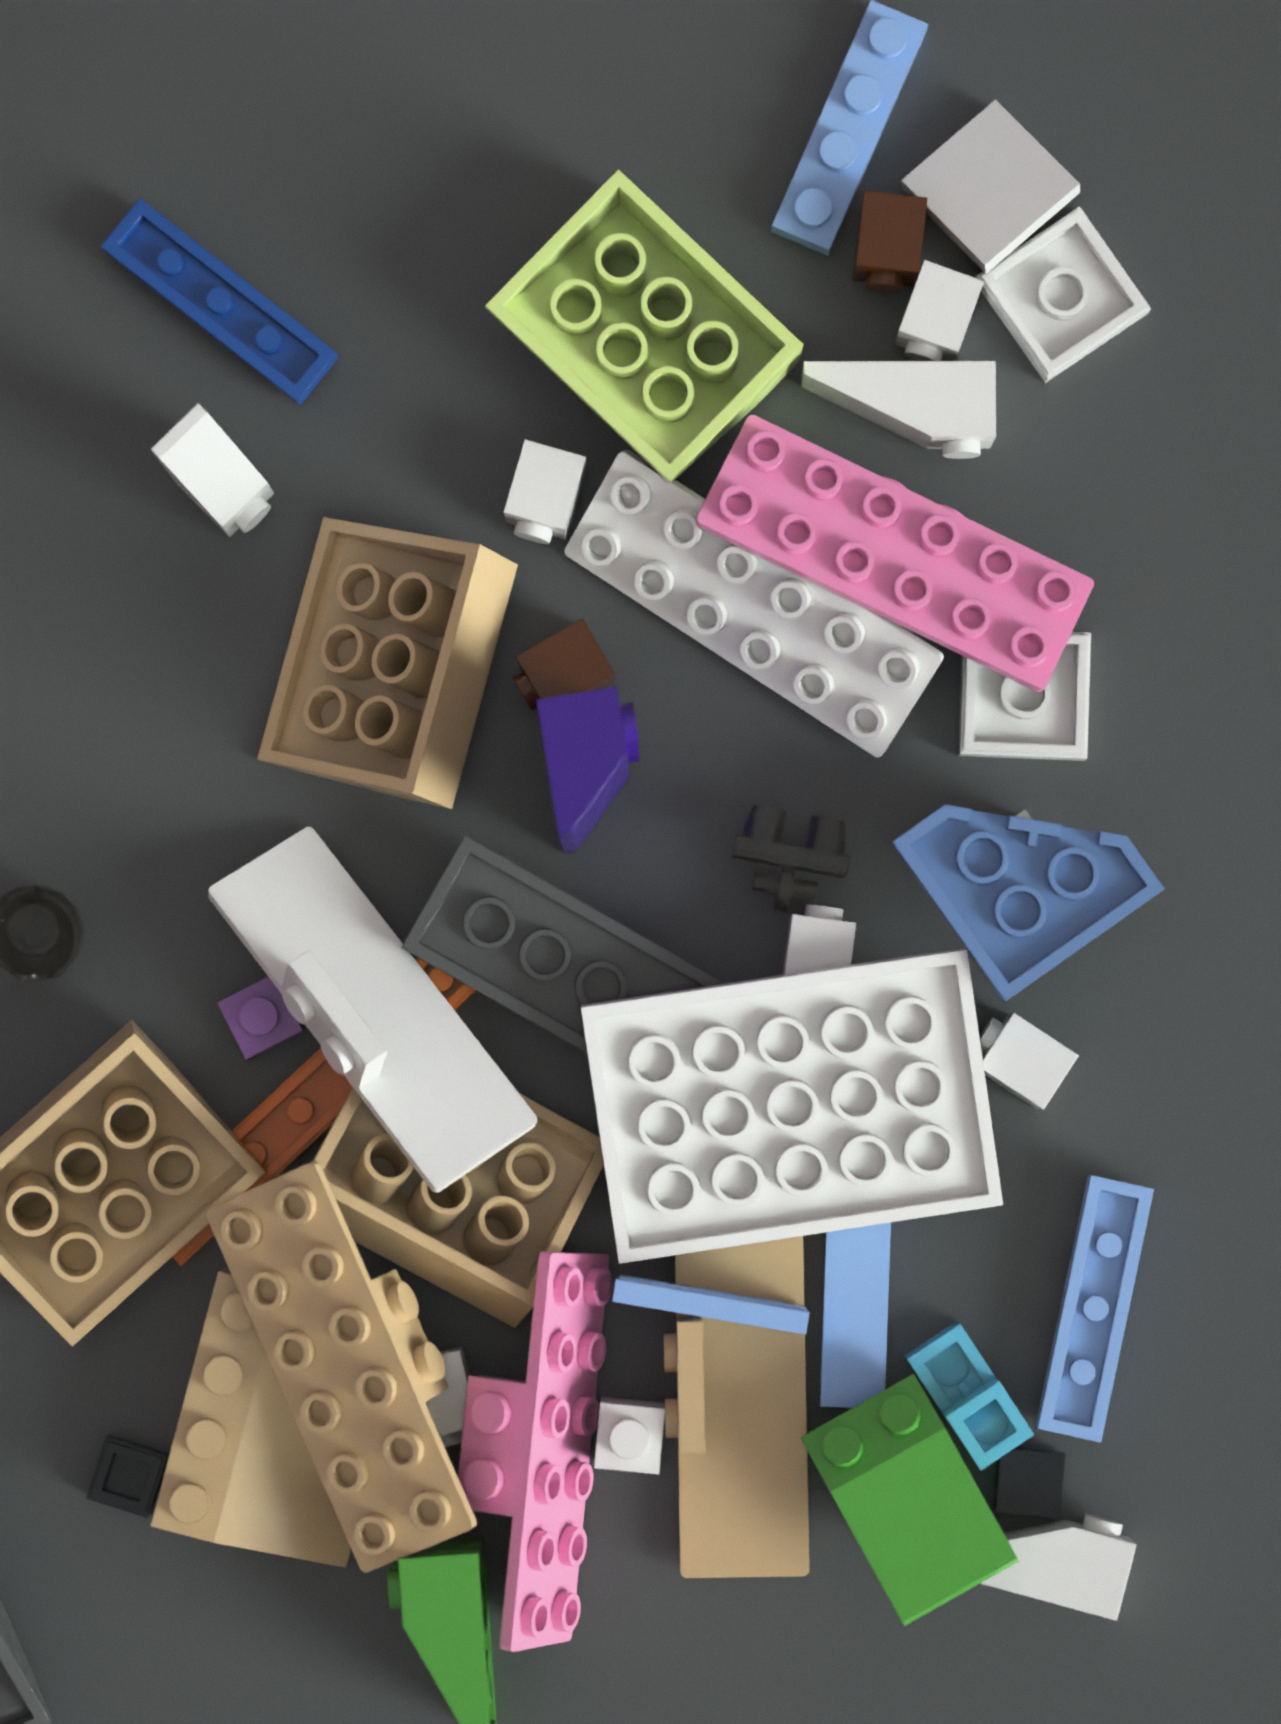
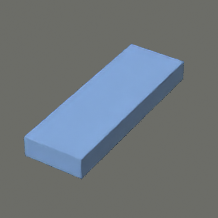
M891 1222L825 1232L820 1407L853 1408L885 1390Z
M620 1274V1277H616L612 1302L804 1335L807 1332L810 1313L804 1305Z

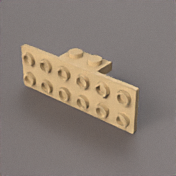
M317 1161L307 1163L209 1208L206 1211L208 1222L360 1570L365 1573L392 1563L400 1557L409 1556L475 1527L477 1521L425 1404L428 1400L449 1389L444 1378L445 1364L442 1355L433 1343L428 1342L418 1319L419 1306L416 1296L411 1287L401 1280L397 1269L370 1279L320 1163Z
M803 1236L675 1255V1283L804 1305ZM676 1313V1333H664V1372H677V1398L665 1399V1438H678L680 1574L684 1578L806 1576L810 1570L807 1449L800 1438L807 1434L805 1335Z

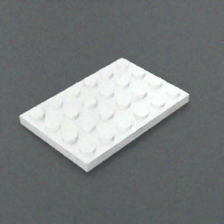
M965 948L580 1005L619 1264L1003 1205L968 953Z

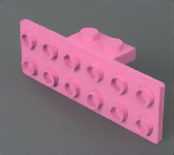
M749 415L696 518V525L699 528L1036 692H1042L1047 686L1094 587L1092 578L964 517L960 512L949 506L937 504L908 490L896 480L875 474L756 415Z
M540 1252L526 1381L483 1375L468 1376L458 1479L473 1511L512 1517L500 1635L501 1650L515 1652L570 1641L580 1617L581 1604L576 1593L579 1565L582 1563L587 1549V1536L583 1529L585 1502L593 1486V1469L589 1461L592 1435L598 1426L600 1410L596 1399L598 1370L602 1367L606 1356V1340L602 1334L604 1310L611 1297L613 1287L608 1254Z

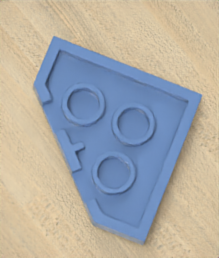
M947 804L890 843L1003 1002L1012 998L1165 889L1128 836L1062 826V824L1016 816H1003L974 811L970 808Z

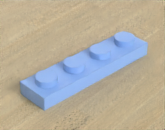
M870 0L771 226L772 233L829 256L927 32L928 23Z
M1088 1175L1035 1424L1037 1429L1099 1443L1102 1441L1154 1193L1152 1188Z

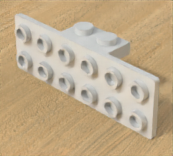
M628 449L621 451L615 458L565 548V555L874 757H881L943 661V653L904 627L699 528L696 525V518L705 501L703 497L676 480L669 484L651 465Z
M305 827L210 886L208 898L281 992L283 1001L291 1015L299 1023L306 1025L321 1045L322 1052L330 1066L338 1074L345 1076L433 1192L438 1193L535 1127L537 1123L535 1113L410 952L401 948L403 943L312 827Z

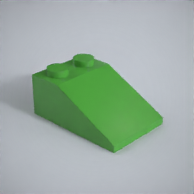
M915 1374L800 1437L904 1626L1019 1562Z
M484 1537L445 1540L409 1556L400 1557L393 1562L392 1569H388L390 1609H402L403 1628L459 1724H497Z

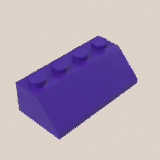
M617 687L536 700L557 830L564 853L576 852L629 780L628 763L639 762V737L633 702L619 703Z

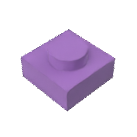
M269 977L217 1002L245 1060H250L305 1031L302 1024L291 1015L283 1001L281 992Z

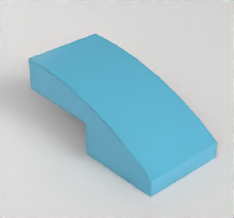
M955 1321L904 1355L980 1470H983L1034 1436V1433L1000 1381L994 1376L958 1321Z

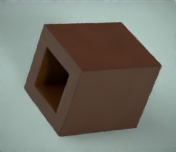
M864 190L860 207L852 280L865 281L866 289L879 293H900L903 291V286L915 287L920 270L927 197Z
M583 618L516 656L522 673L513 677V680L531 711L538 708L537 699L599 690L615 681V672Z

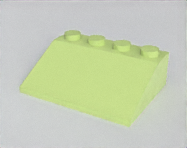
M619 169L485 305V308L669 484L755 408L799 363L804 345Z

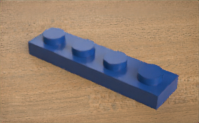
M141 198L100 246L105 254L298 406L302 405L339 359L336 351Z

